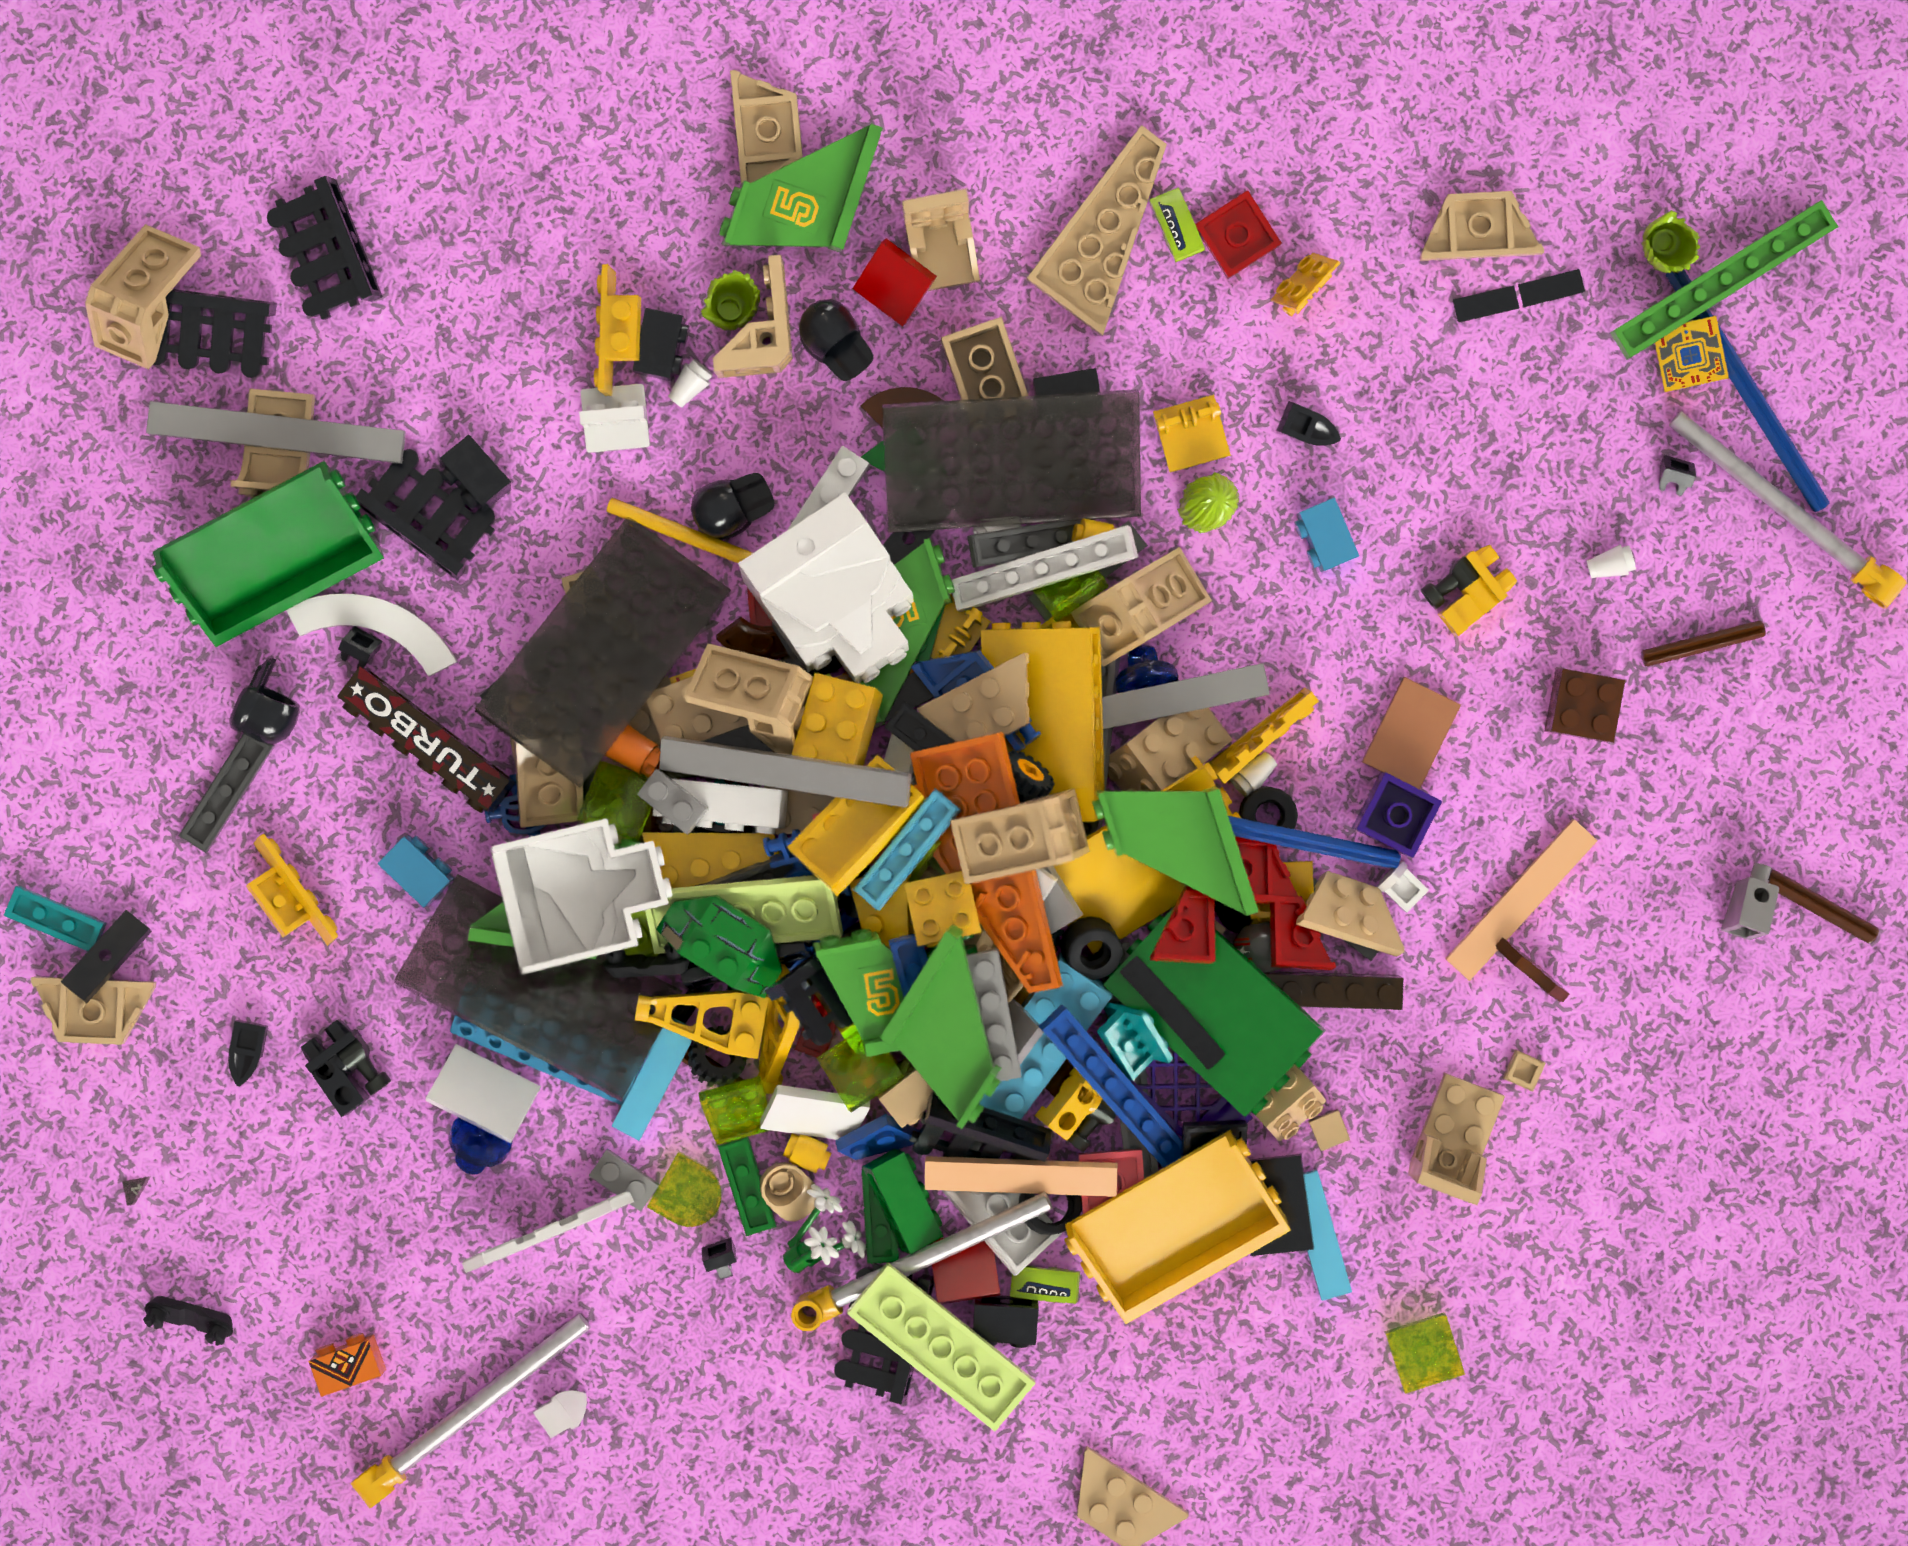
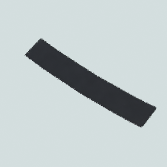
M1579 269L1518 284L1523 307L1585 292ZM1514 285L1453 299L1458 322L1520 308Z
M1138 956L1134 957L1120 971L1208 1070L1226 1055L1214 1039Z

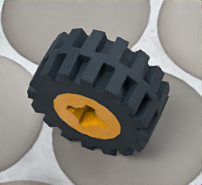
M1015 750L1009 751L1008 755L1020 803L1048 796L1054 787V782H1052L1054 779L1051 775H1048L1049 771L1046 768H1042V764L1039 761L1035 762L1030 755L1025 756L1024 752L1021 751L1019 753Z

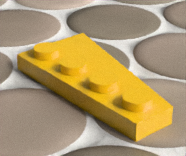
M1303 688L1208 763L1215 771L1218 780L1225 784L1275 739L1283 736L1298 719L1302 720L1310 715L1315 709L1313 706L1319 702L1313 692Z
M642 832L644 843L653 841L655 847H661L665 865L660 866L662 879H669L671 888L691 887L707 883L758 862H765L772 856H767L763 846V839L769 837L770 840L776 838L774 834L765 833L685 834L684 832Z
M911 873L880 911L876 910L853 890L863 877L855 878L850 883L861 929H870L871 932L877 931L880 941L889 948L888 940L913 934V925H910V910L904 888V883H909Z

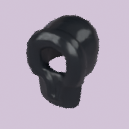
M832 299L819 300L811 304L803 312L799 322L801 343L814 359L826 364L839 379L849 381L863 372L872 363L874 355L862 338L855 319L842 303Z
M752 473L735 480H718L703 486L692 498L691 513L694 522L702 532L717 539L726 540L743 533L754 520L770 512L774 508V499L764 477L759 473Z
M268 658L264 664L257 667L249 686L241 691L229 719L232 729L243 732L247 736L266 744H277L290 736L300 713V705L296 701L266 687L276 663V659Z

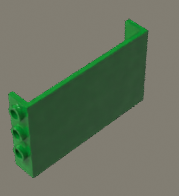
M324 460L154 550L153 555L156 564L152 568L161 583L165 581L170 586L169 592L178 605L183 603L186 607L185 612L192 625H199L213 645L217 647L384 559L380 543L373 533L376 529L367 514L363 516L358 510L361 507L352 491L346 493L343 489L346 485L337 469L331 471Z
M1173 907L1165 917L1160 914L1147 928L1151 931L1150 934L1143 941L1138 938L1128 948L1126 952L1130 956L1122 965L1119 964L1114 972L1106 976L1108 980L1103 986L1126 1007L1148 1012L1154 1019L1153 1025L1157 1032L1167 1041L1169 1047L1244 1117L1248 1116L1251 1112L1256 1116L1269 1102L1265 1096L1272 1089L1278 1092L1289 1081L1290 1077L1287 1075V1072L1294 1065L1300 1068L1311 1057L1312 1054L1308 1050L1326 1030L1216 928V961L1211 964L1150 960L1157 941L1174 909ZM1138 956L1225 1052L1226 1055L1210 1070L1202 1064L1164 1019L1120 973L1134 957Z

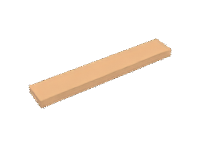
M1572 819L1451 951L1445 960L1470 981L1498 951L1495 945L1502 937L1506 940L1509 939L1598 840L1575 819Z
M926 1156L925 1190L1027 1194L1046 1192V1194L1117 1197L1118 1163L1049 1160L1043 1162L1040 1160Z

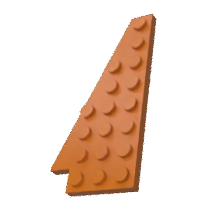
M1003 732L910 753L917 782L913 786L923 794L925 799L930 796L934 789L939 790L962 810L955 819L1020 804ZM950 824L939 838L941 844L933 854L945 874L962 871ZM1036 870L970 883L980 924L1028 993L1063 986Z

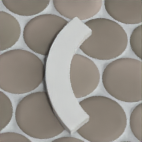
M329 594L306 599L286 610L299 636H304L327 627L348 625L364 627L385 634L404 646L418 660L428 676H432L458 662L448 645L427 623L412 612L383 599L358 594Z
M623 1192L565 1219L534 1230L532 1233L467 1258L462 1262L465 1273L515 1254L634 1202L630 1192Z

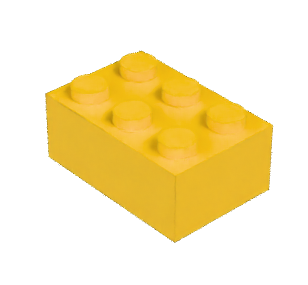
M814 673L791 755L863 766L883 694L874 687Z

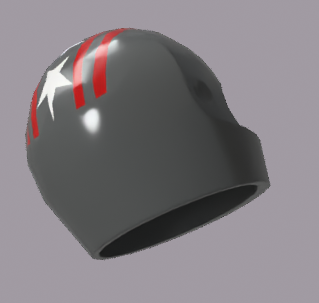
M1269 921L1247 925L1238 932L1233 945L1263 973H1270L1281 969L1279 967H1271Z

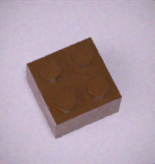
M1563 668L1556 669L1544 731L1605 743H1614L1626 680Z

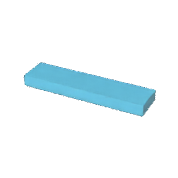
M934 789L853 890L876 910L880 911L950 826V821L955 819L962 810L939 790Z
M672 1017V1019H673L675 1022L685 1024V1023H683V1022H681V1021H679V1020H677V1019H675V1018ZM662 1028L612 1127L640 1141L693 1040Z
M1316 1169L1304 1173L1314 1241V1250H1307L1319 1295L1323 1301L1352 1293L1319 1173Z

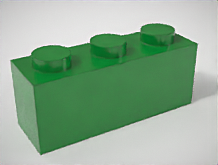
M893 1149L862 1166L901 1251L911 1255L944 1237L939 1228L942 1226V1221L938 1213L934 1209L931 1210L926 1200L929 1198V1193L925 1190V1185L921 1181H917L913 1172L916 1170V1165L908 1153L905 1154L903 1151Z

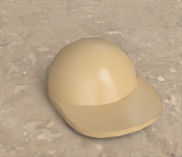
M788 1162L775 1163L765 1170L760 1178L761 1196L766 1204L786 1221L795 1222L805 1218L815 1208L814 1201L816 1198L807 1193V1190L812 1189L811 1185L815 1183L800 1168Z

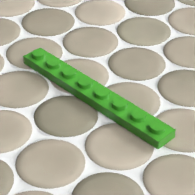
M1821 200L1613 330L1610 334L1627 360L1838 228V225Z

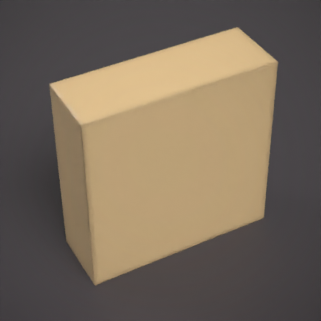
M1515 1049L1503 1079L1533 1092L1546 1063Z
M1338 1109L1308 1121L1320 1151L1350 1140Z

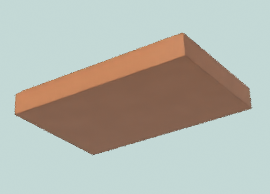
M1403 677L1361 762L1420 789L1461 704Z

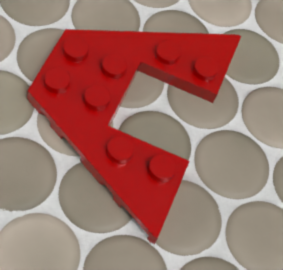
M1235 836L1256 903L1270 904L1271 967L1315 970L1335 969V962H1331L1319 938L1321 937L1320 932L1296 925L1298 916L1304 913L1307 906L1302 896H1298L1289 878L1291 874L1286 864L1279 857L1277 846ZM1185 885L1157 941L1150 960L1207 964L1215 962L1214 901L1217 900Z

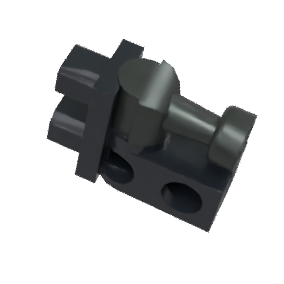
M338 1019L324 1029L334 1044L325 1049L319 1039L314 1037L300 1048L308 1060L305 1067L312 1073L316 1082L339 1115L344 1117L370 1098L364 1088H361L351 1075L354 1070L358 1069L368 1082L365 1084V1088L371 1096L389 1084L391 1079L385 1072L378 1074L368 1057L370 1048L363 1040L357 1029L351 1030L341 1019Z

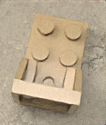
M967 189L903 200V217L910 255L937 276L928 291L980 282L968 212L969 199Z
M145 224L90 286L85 305L94 346L149 370L156 362L169 316L165 297L201 257L200 247Z
M781 255L768 256L769 265H763L764 283L766 289H771L772 297H766L767 315L770 321L747 323L713 358L714 372L718 378L781 373L793 359L785 270ZM770 338L771 343L769 345H764V339Z
M1178 547L1070 613L1079 627H1100L1101 664L1104 667L1212 602L1181 548Z
M708 643L686 691L685 699L687 703L746 717L750 732L775 753L791 755L813 679L809 673L797 665Z
M568 691L504 697L511 750L516 765L520 827L584 821L580 730L578 718Z
M1075 789L1022 802L1015 806L950 821L965 884L1073 861L1090 852Z
M1444 1073L1411 1158L1408 1175L1418 1184L1478 1206L1482 1195L1487 1161L1483 1153L1505 1096Z

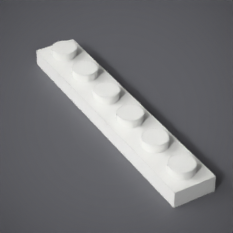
M1126 525L952 579L955 589L953 597L956 609L959 612L972 609V607L976 608L1139 558L1131 527Z

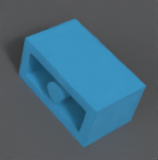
M1335 497L1296 514L1298 520L1294 524L1300 538H1306L1311 549L1307 551V555L1313 568L1319 567L1320 572H1323L1359 557Z
M407 835L402 837L379 861L378 865L425 908L454 880L449 874L452 869L441 858L438 857L434 860L427 853L429 847L418 836L415 835L411 838Z

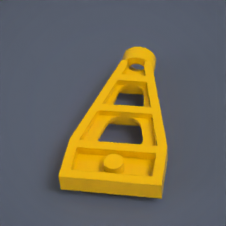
M781 964L782 972L776 982L789 973L785 964ZM783 997L773 1001L770 998L768 999L762 1033L756 1087L761 1092L773 1094L776 1086L782 1085L783 1076L781 1071L800 1024L792 1011L787 1013L783 1008V1005L786 1004ZM779 1014L785 1023L783 1029L778 1022Z
M740 990L654 997L639 995L635 1020L656 1024L728 1055L758 1059L769 996L767 995L765 998ZM650 1005H655L656 1007L653 1014H649ZM676 1005L696 1006L698 1009L696 1023L689 1026L675 1022L671 1017L672 1009ZM725 1006L729 1007L733 1012L730 1031L727 1034L720 1035L708 1030L703 1024L704 1013L709 1008Z

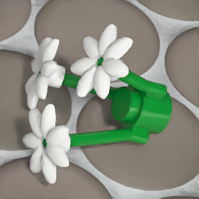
M812 1184V1189L807 1190V1193L816 1198L814 1201L815 1208L797 1234L787 1242L790 1249L783 1254L784 1263L794 1273H800L806 1267H812L820 1260H823L825 1265H829L830 1256L838 1258V1251L844 1248H851L854 1254L858 1252L861 1259L865 1257L866 1245L860 1240L862 1237L861 1232L856 1231L852 1221L842 1222L846 1234H844L842 1242L836 1244V1238H827L828 1232L825 1227H822L819 1232L815 1228L810 1227L821 1211L826 1209L830 1213H833L834 1209L840 1213L843 1211L839 1205L840 1199L836 1196H830L828 1188L822 1190L819 1186ZM808 1230L812 1238L801 1242L802 1237Z

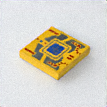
M1717 316L1687 322L1655 342L1665 392L1729 378Z

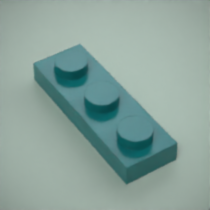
M21 886L15 887L3 915L86 951H89L101 938L107 924Z

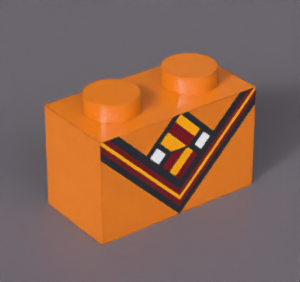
M359 1333L345 1339V1345L335 1348L334 1344L331 1343L315 1350L316 1355L308 1362L321 1397L383 1375L386 1367L374 1334L365 1337L364 1333Z

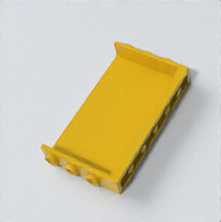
M1071 621L1052 622V628H1041V622H1022V628H1011V622L992 623V629L981 630V652L994 668L1022 653H1027L1029 656V663H1027V683H1029L1027 706L1029 707V717L1032 720L1030 724L1036 732L1040 731L1041 735L1032 743L1025 745L1024 741L1026 739L1021 732L1017 733L1020 740L1026 746L1021 752H1024L1025 756L1030 755L1033 757L1035 762L1039 761L1042 764L1041 767L1046 768L1049 771L1048 775L1053 777L1054 787L1049 795L1075 789L1082 821H1099L1092 801L1097 800L1096 791H1105L1100 627H1071ZM1005 737L1007 751L1015 750Z
M1194 756L1191 758V761L1196 769L1161 791H1203L1216 786L1213 781L1218 779L1208 762L1203 765ZM1219 788L1228 816L1241 818L1237 811L1233 814L1231 813L1228 805L1232 801L1224 788ZM1105 825L1086 837L1090 852L1073 861L1054 865L1053 867L1083 913L1078 919L1086 917L1101 918L1111 925L1121 940L1174 907L1185 884L1126 854L1117 856L1114 849L1108 851L1102 832L1107 831ZM1076 919V920H1074L1073 922L1069 923L1067 926L1069 927L1072 923H1074V922L1077 921L1078 919ZM1096 940L1088 943L1087 946L1092 954H1095L1099 951L1103 942Z
M1231 1130L1117 1194V1197L1110 1198L1065 1224L1068 1237L1064 1240L1073 1256L1078 1254L1083 1261L1080 1264L1089 1279L1095 1278L1098 1283L1096 1288L1104 1302L1110 1300L1125 1324L1291 1231L1286 1216L1278 1205L1282 1201L1273 1186L1267 1188L1263 1182L1266 1179V1175L1258 1162L1251 1163L1247 1157L1251 1155V1152L1242 1138L1236 1140Z

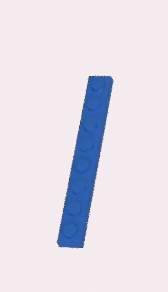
M1061 1004L1038 1027L1163 1168L1180 1159L1182 1140L1068 1009Z

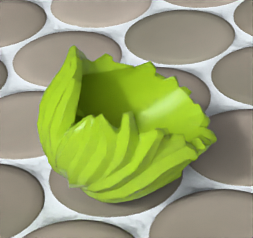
M1672 210L1646 227L1643 233V242L1641 243L1644 257L1647 259L1648 264L1652 265L1655 270L1663 273H1679L1683 269L1689 270L1691 268L1690 265L1699 258L1697 255L1698 249H1700V245H1698L1699 234L1685 223L1686 220L1684 218H1677V213Z
M733 270L728 275L724 273L722 277L714 278V281L711 280L707 290V298L704 299L705 307L701 310L702 317L724 331H734L751 321L758 311L760 290L754 284V280L750 279V274L746 273L743 275L740 271Z
M1214 472L1212 475L1200 477L1186 485L1187 488L1183 490V498L1179 500V503H1181L1180 508L1177 510L1179 516L1183 519L1182 525H1187L1189 529H1194L1195 532L1198 531L1199 533L1216 530L1231 520L1232 515L1238 509V489L1227 477Z

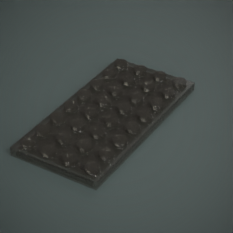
M1137 389L882 405L888 533L1078 521L1083 518L1094 520L1141 516L1140 398Z
M627 517L475 707V712L580 788L725 601L731 589L637 521Z
M457 874L395 977L394 983L598 1090L623 1101L663 1028L650 1022L635 1020L638 996L682 994V990L655 976L614 978L603 966L605 960H607L606 954L597 955L596 959L585 958L521 974L514 947L468 940L471 923H474L502 903L503 899L494 892ZM650 1005L649 1014L655 1012V1005Z

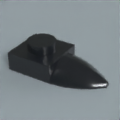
M1288 401L1276 431L1316 446H1326L1340 442L1339 432L1326 417Z
M241 1020L234 1022L228 1063L236 1086H241L252 1076L260 1058L263 1057L268 1031L267 1025Z

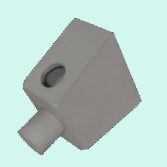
M1754 863L1750 877L1737 881L1721 931L1748 940L1769 934L1779 893V887L1769 883L1772 873L1771 867Z

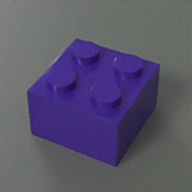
M1380 772L1352 829L1407 857L1414 858L1442 801L1386 772Z

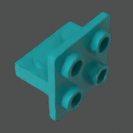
M1109 1002L1103 1009L1109 1019L1097 1030V1033L1119 1069L1129 1080L1134 1081L1153 1060L1170 1063L1173 1060L1168 1050L1169 1045L1167 1041L1157 1032L1153 1025L1154 1019L1148 1012L1132 1009L1125 1005Z

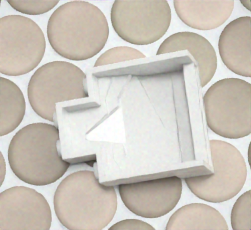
M846 492L738 563L745 585L807 672L814 668L816 670L824 668L831 662V657L835 655L854 683L859 684L862 681L868 683L880 674L879 669L888 663L895 665L907 655L906 651L909 650L908 640L891 617L893 615L899 617L911 608V603L914 602L913 593L890 561V555Z
M608 819L492 846L490 848L520 973L526 974L637 946V939L642 938V932L638 919L632 920L631 913L669 904L667 898L672 897L669 879H662L660 866L665 865L661 847H655L654 842L650 841L615 850L614 844L619 843L615 824L609 825Z

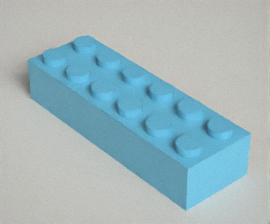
M1060 952L1056 958L1063 986L1030 993L1021 1006L1041 1024L1062 1004L1087 1031L1112 998V993L1103 986L1104 983L1099 979L1090 980L1071 968ZM1043 1033L1020 1064L1022 1077L1010 1079L1008 1082L1005 1080L1001 1081L992 1096L989 1097L985 1094L979 1104L985 1108L1022 1119L1066 1060L1065 1056Z

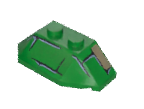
M717 895L673 901L656 928L678 954L734 989L765 998L767 996L765 990L776 982L782 972L771 929Z

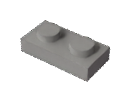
M659 769L653 772L637 793L638 796L685 834L691 833L708 810L706 806Z
M608 1148L589 1174V1177L616 1195L626 1191L630 1192L634 1200L630 1205L640 1212L659 1186V1183Z

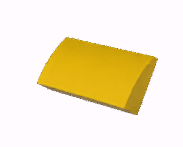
M878 755L867 765V767L896 771ZM911 784L909 805L906 808L835 797L787 848L824 885L838 896L904 828L926 799Z

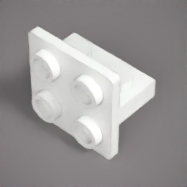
M643 384L613 386L612 396L603 395L598 391V388L581 390L582 411L579 412L580 424L584 427L586 451L588 453L646 448L650 446Z

